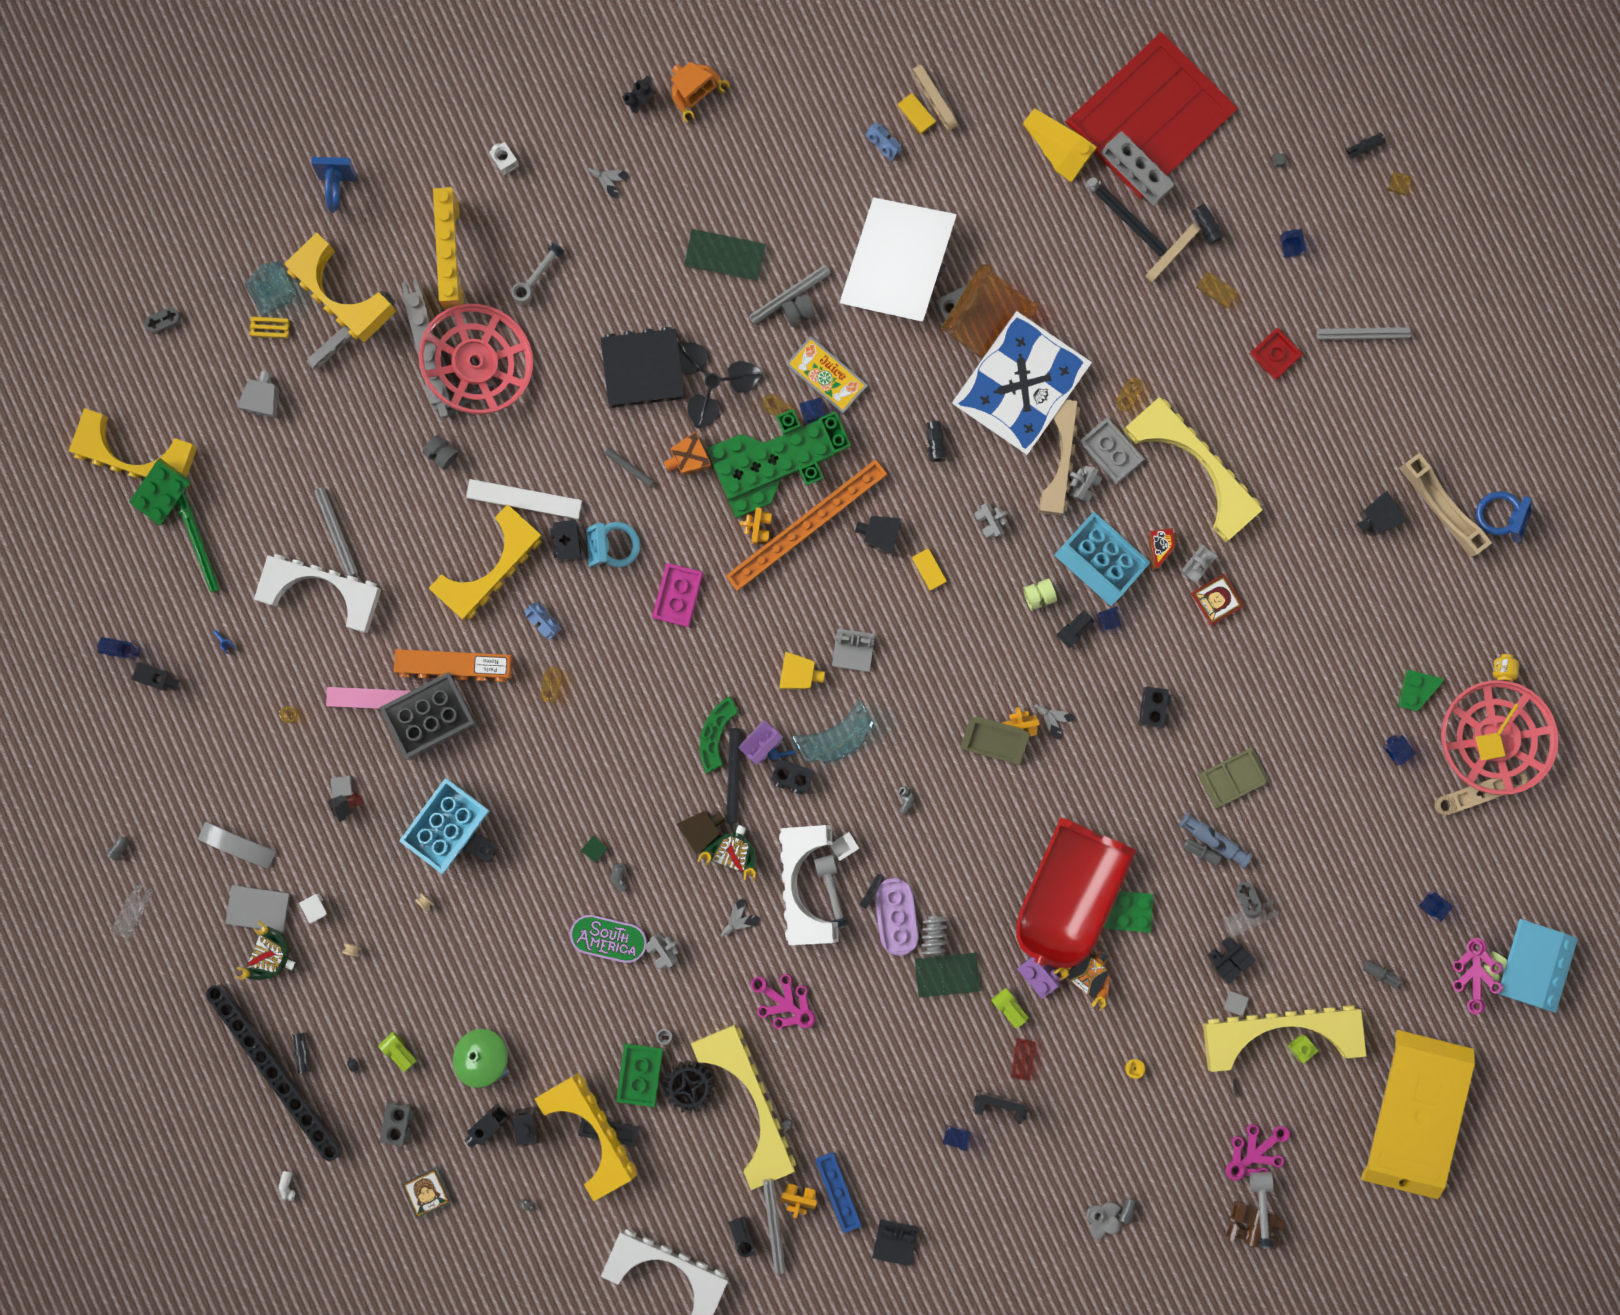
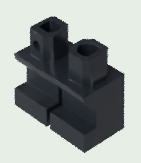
M1226 937L1221 942V945L1227 951L1221 955L1214 948L1207 956L1212 962L1211 967L1223 982L1230 984L1241 974L1240 971H1245L1256 959L1240 943L1235 942L1230 937Z

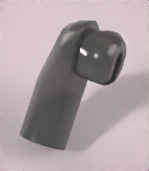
M902 786L898 790L903 801L899 812L908 815L915 798L909 787Z
M623 863L614 865L611 873V881L620 893L628 888L622 880V875L626 871Z

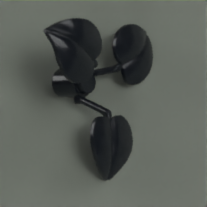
M678 342L681 370L688 375H692L698 369L705 375V385L708 387L706 397L695 395L688 402V415L697 429L709 425L717 417L719 403L717 400L709 398L711 390L717 388L721 381L731 380V387L735 391L745 393L750 391L762 376V371L757 366L745 361L734 362L728 367L730 377L719 378L715 373L708 374L700 367L707 361V352L704 347L697 343Z

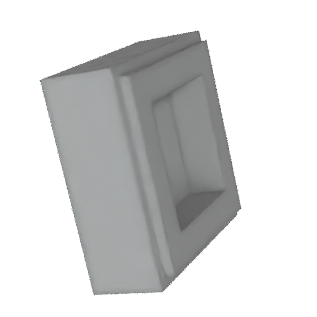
M351 776L331 778L332 797L353 795Z
M1229 991L1223 1009L1243 1016L1249 998Z

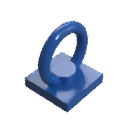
M312 157L311 164L318 179L325 180L327 209L330 213H335L340 202V182L356 181L357 173L350 158Z
M1504 491L1492 492L1479 502L1476 509V520L1485 532L1497 536L1511 533L1512 541L1520 544L1533 511L1532 498L1524 496L1522 502H1520L1511 493ZM1495 499H1505L1512 503L1515 509L1512 511L1508 526L1495 528L1485 521L1484 509L1489 502Z

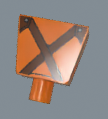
M696 432L670 449L673 458L664 461L668 472L679 468L682 476L712 468Z

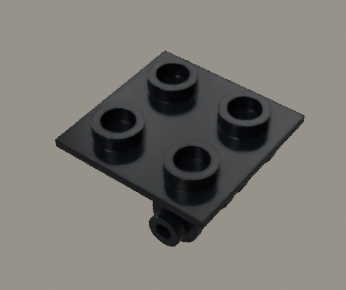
M880 1219L872 1258L911 1266L914 1246L918 1236V1227Z

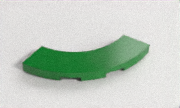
M730 696L721 701L712 710L701 732L700 756L706 774L723 765L719 752L720 736L730 719L739 713Z

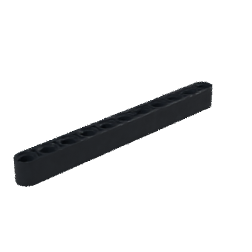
M221 984L209 987L206 991L207 1000L322 1158L326 1161H333L338 1158L342 1153L341 1144L229 990ZM215 988L219 989L221 992V996L219 999L215 998L213 995V991L215 990ZM226 1004L232 1007L230 1015L225 1012ZM238 1020H241L244 1024L242 1030L236 1027ZM249 1035L253 1036L255 1039V1044L253 1046L249 1045L247 1042ZM261 1051L265 1052L267 1055V1058L264 1062L259 1059V1053ZM272 1067L278 1070L277 1077H273L270 1074ZM283 1083L289 1085L290 1090L288 1093L282 1091ZM294 1099L300 1100L301 1107L299 1109L294 1107ZM306 1114L312 1117V1124L305 1122L304 1117ZM317 1130L324 1133L323 1140H319L316 1137ZM329 1146L335 1148V1156L328 1154L327 1149Z

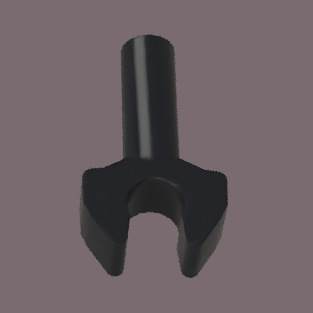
M880 874L876 875L859 904L861 907L866 909L884 878Z

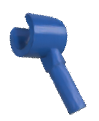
M217 630L213 631V634L220 642V648L226 654H229L226 651L228 647L232 646L235 649L230 640L224 639Z
M777 748L770 750L768 757L771 761H775L781 757L795 755L796 753L795 750L778 753Z

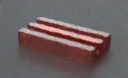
M1016 1038L1011 1078L1031 1079L1036 1041ZM1020 1043H1023L1019 1074H1016ZM1031 1044L1027 1074L1023 1075L1027 1046Z

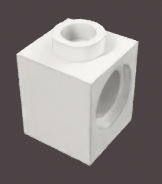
M505 142L494 145L491 151H489L491 158L503 176L519 166L517 159ZM502 154L508 155L507 159L503 161L499 160V157Z

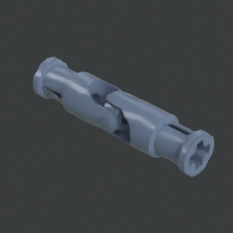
M1189 812L1179 822V827L1186 828L1192 832L1194 837L1208 844L1227 859H1232L1240 864L1242 869L1250 862L1253 854L1246 853L1239 848V845L1221 833L1214 831L1213 828L1203 821L1199 822L1190 816ZM1222 840L1226 846H1219L1220 841Z

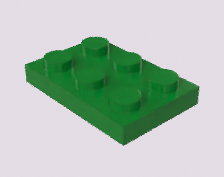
M159 458L129 503L160 526L169 516L192 481L162 458Z
M1119 891L1103 929L1151 933L1153 894Z
M624 1043L616 1102L655 1107L663 1048Z

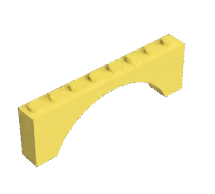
M1159 397L1128 424L1123 431L1135 444L1144 442L1172 444L1186 450L1201 462L1209 473L1217 494V516L1213 529L1226 543L1263 510L1260 507L1261 503L1247 493L1248 489L1234 479L1235 475L1229 469L1226 470L1221 465V459L1216 455L1213 456L1209 451L1208 445L1203 441L1200 442L1196 437V432L1191 427L1187 428L1183 423V418L1170 409L1171 405L1165 399L1162 400Z
M1355 1005L1343 1006L1342 1010H1336L1335 1007L1323 1008L1324 1011L1316 1012V1009H1306L1302 1014H1297V1011H1287L1285 1015L1278 1016L1277 1013H1267L1266 1017L1258 1018V1015H1247V1019L1239 1020V1017H1227V1021L1221 1022L1219 1018L1208 1019V1023H1203L1208 1070L1211 1072L1231 1070L1237 1055L1252 1039L1275 1028L1292 1026L1311 1029L1321 1034L1338 1049L1342 1057H1366L1361 1009L1355 1008Z
M734 1024L692 1042L691 1046L698 1062L722 1067L740 1079L748 1088L756 1103L760 1118V1138L753 1158L744 1169V1175L749 1187L753 1190L763 1186L765 1179L777 1180L795 1172L794 1166H796L793 1155H788L786 1150L789 1147L785 1136L781 1137L779 1133L781 1126L778 1119H774L771 1112L774 1109L771 1101H766L764 1093H766L763 1082H758L756 1077L759 1074L755 1063L751 1064L748 1058L751 1056L750 1050L747 1045L743 1046L741 1041L744 1038L740 1027L736 1028Z

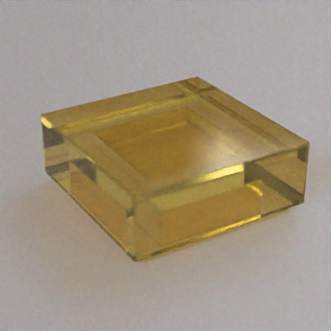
M1394 171L1387 191L1406 196L1412 177Z

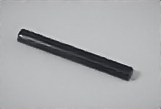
M1103 185L1096 190V195L1155 253L1161 257L1167 252V247Z
M730 728L726 823L733 824L737 823L739 746L741 742V729Z

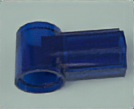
M101 637L100 641H98L97 648L99 654L129 660L136 659L140 654L139 646L129 641ZM130 646L131 652L126 655V648Z

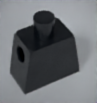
M1387 490L1360 512L1364 520L1357 523L1356 526L1362 534L1370 529L1374 535L1397 527L1407 522Z
M871 516L869 524L857 521L855 533L866 535L865 545L892 556L902 519Z
M143 662L137 663L131 678L133 681L165 691V688L176 691L180 680L170 677V672ZM157 675L161 676L160 682L155 681Z
M496 1104L467 1131L469 1136L465 1139V1143L470 1148L477 1144L481 1146L510 1117Z
M535 1106L515 1109L513 1125L516 1145L522 1147L540 1144Z

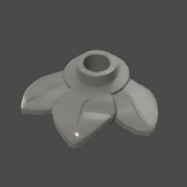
M1107 1202L1102 1206H1091L1087 1210V1220L1091 1223L1090 1232L1095 1238L1101 1239L1105 1232L1115 1234L1120 1231V1223L1116 1216L1121 1211V1207L1115 1203ZM1099 1213L1098 1218L1095 1219V1214Z

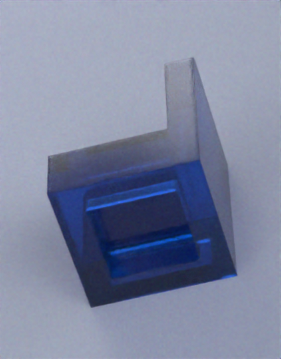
M1302 229L1284 231L1281 234L1280 241L1284 258L1301 256L1305 253L1306 246Z
M821 397L799 404L804 425L815 422L818 418L826 415Z
M1117 606L1096 614L1102 632L1122 626L1117 614Z
M1431 891L1419 904L1420 909L1439 922L1453 908L1440 895Z
M947 1125L943 1144L967 1151L971 1131Z

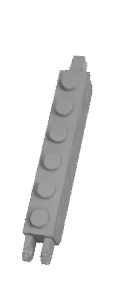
M414 279L413 285L416 292L409 293V286L406 282L402 283L404 291L403 299L417 353H419L420 341L424 331L431 322V318L419 281ZM429 341L426 342L424 350L426 370L436 369L435 351L437 346ZM440 377L429 378L435 389L443 397L452 401L449 388L445 386ZM425 382L430 404L434 411H439L441 419L449 418L447 407L450 406L436 397Z

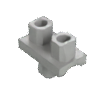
M1084 466L1083 469L1078 470L1077 474L1071 472L1069 477L1073 481L1070 484L1072 488L1068 495L1072 498L1090 501L1092 492L1088 490L1089 486H1097L1102 480L1098 474L1099 470L1095 467Z
M990 503L981 505L982 508L974 513L978 522L988 520L990 525L982 529L985 537L990 538L1004 535L1005 532L1002 526L1007 524L1004 517L1008 515V512H1001L999 506L993 510Z
M1202 544L1181 570V573L1194 583H1197L1217 555Z
M659 932L651 937L650 941L645 945L648 953L652 954L656 950L659 952L661 957L655 960V964L659 969L666 968L667 966L670 968L678 962L675 956L679 952L675 947L679 943L678 940L672 942L669 936L664 938Z

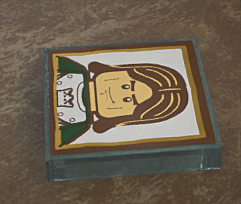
M437 1166L400 1183L416 1219L453 1202Z

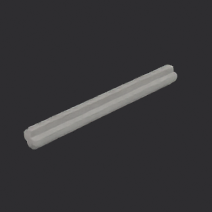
M823 265L749 316L752 323H759L781 308V304L793 300L830 275L829 268Z
M1409 327L1318 329L1316 336L1318 340L1409 339L1411 337V329Z
M323 487L318 488L314 492L347 575L354 576L358 574V571L327 493Z
M765 1179L763 1185L774 1270L776 1274L785 1273L774 1180Z

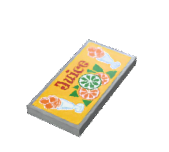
M811 336L786 363V366L842 414L868 387L864 381Z

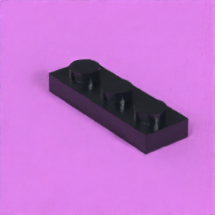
M581 1117L578 1136L600 1140L594 1127ZM607 1120L610 1127L615 1130L616 1138L620 1144L636 1147L640 1126Z

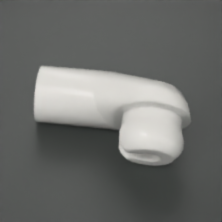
M283 1171L278 1188L283 1200L292 1201L295 1197V1191L289 1189L292 1173Z

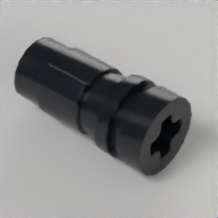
M1205 204L1198 206L1192 211L1195 220L1204 232L1203 236L1207 237L1206 241L1209 245L1225 237L1223 230H1220L1221 226L1217 225L1212 213Z
M941 421L926 423L929 461L940 462L947 460Z

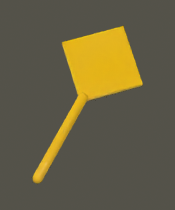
M1519 704L1514 705L1497 733L1475 737L1481 761L1505 757L1500 735Z

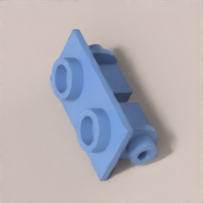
M871 124L866 136L884 156L892 161L896 154L898 155L902 152V145L893 136L890 139L886 138L890 133L882 124Z
M534 602L528 605L529 607L524 611L526 613L525 616L534 626L538 622L541 623L537 629L545 639L551 640L555 633L562 631L558 621L550 617L542 604Z

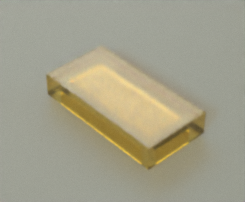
M1208 271L1196 286V289L1226 309L1238 294L1236 290Z

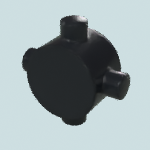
M349 1057L347 1065L350 1071L358 1073L359 1065L357 1060Z

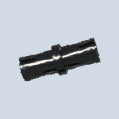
M1380 132L1368 139H1362L1356 145L1346 148V153H1351L1348 157L1353 159L1360 154L1371 152V149L1385 144V137L1380 139L1384 135Z
M305 1032L292 1034L295 1047L293 1054L296 1056L298 1073L311 1071L308 1060L309 1049L307 1050Z

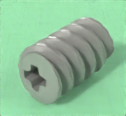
M923 915L928 917L927 920L923 921V924L928 925V927L923 928L922 931L928 933V935L922 936V939L927 941V943L922 944V947L926 948L927 951L921 952V954L940 955L946 952V949L941 947L946 944V941L941 938L946 937L947 934L941 930L947 928L946 925L942 924V922L947 921V918Z

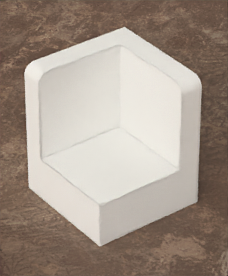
M849 832L832 842L833 845H830L839 861L859 849Z
M315 894L299 903L309 924L315 923L318 919L327 915L321 903L323 901L321 894Z

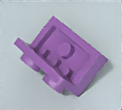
M764 720L743 741L739 749L757 765L767 758L772 748L775 749L781 743L783 736Z
M1031 957L1021 964L1017 970L1043 999L1059 987L1064 979L1059 980L1062 975L1060 972L1054 974L1056 969L1049 964H1046L1045 967L1035 963L1036 958Z

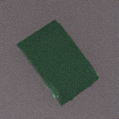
M976 952L914 959L918 997L980 991Z

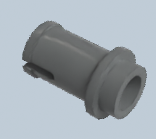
M119 835L111 849L107 850V856L114 861H117L118 858L121 859L120 855L130 841Z
M1126 1198L1123 1210L1118 1215L1120 1216L1119 1221L1130 1225L1131 1221L1133 1222L1132 1217L1138 1202Z

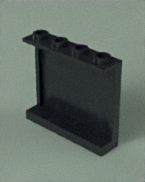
M663 327L659 331L645 329L642 330V333L627 331L623 335L616 336V334L611 333L600 338L609 408L685 399L676 329H672V327Z

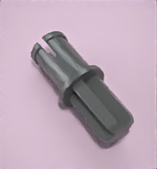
M1187 839L1184 843L1183 848L1198 856V859L1202 858L1214 866H1217L1222 858L1221 855L1209 850L1206 845L1202 846L1191 839Z
M1367 960L1362 970L1376 977L1377 981L1381 980L1393 988L1399 987L1401 979L1387 971L1386 967L1382 968L1371 960Z

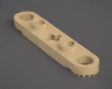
M1523 771L1517 774L1521 777L1519 785H1515L1512 781L1513 778L1510 777L1513 788L1527 783L1528 780ZM1491 778L1477 783L1489 789L1505 790L1502 779ZM1469 786L1439 797L1435 801L1434 806L1440 815H1450L1503 795L1484 793L1482 798L1477 796L1478 790ZM1443 800L1448 801L1450 804V808L1447 811L1441 809L1440 803Z

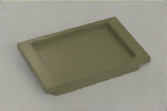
M970 717L960 749L1020 765L1030 733L1024 729L985 718Z
M1252 747L1197 774L1214 809L1270 782Z

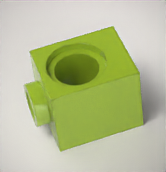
M1302 1034L1286 1046L1298 1062L1303 1064L1318 1052L1311 1041Z

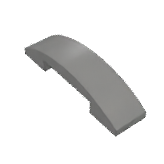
M206 821L198 837V840L267 869L270 868L277 852Z

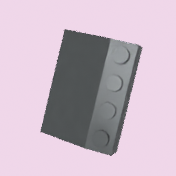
M449 672L379 707L404 758L408 761L478 726Z

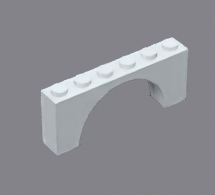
M274 554V557L267 556L254 600L277 607L281 596L295 583L311 578L324 579L333 583L340 590L346 601L348 614L346 627L368 634L381 593V589L376 587V583L366 581L365 584L360 583L356 577L348 575L347 578L340 577L341 573L332 570L326 573L322 571L321 567L311 565L309 568L303 566L304 562L294 559L292 562L285 561L286 557Z
M831 825L781 828L779 840L783 852H781V862L784 865L782 881L785 883L783 900L786 902L784 918L787 921L785 936L788 945L839 942L838 922H827L812 915L801 902L797 890L798 872L806 857L820 847L833 845Z
M621 1229L602 1272V1278L619 1285L623 1276L632 1267L648 1260L668 1261L678 1266L691 1282L694 1292V1308L691 1315L714 1314L729 1277H726L725 1272L719 1269L713 1271L708 1268L707 1264L701 1261L695 1263L690 1260L689 1256L683 1253H679V1255L673 1253L672 1249L668 1246H657L650 1238L644 1237L642 1239L637 1237V1233L632 1230L626 1229L624 1231Z

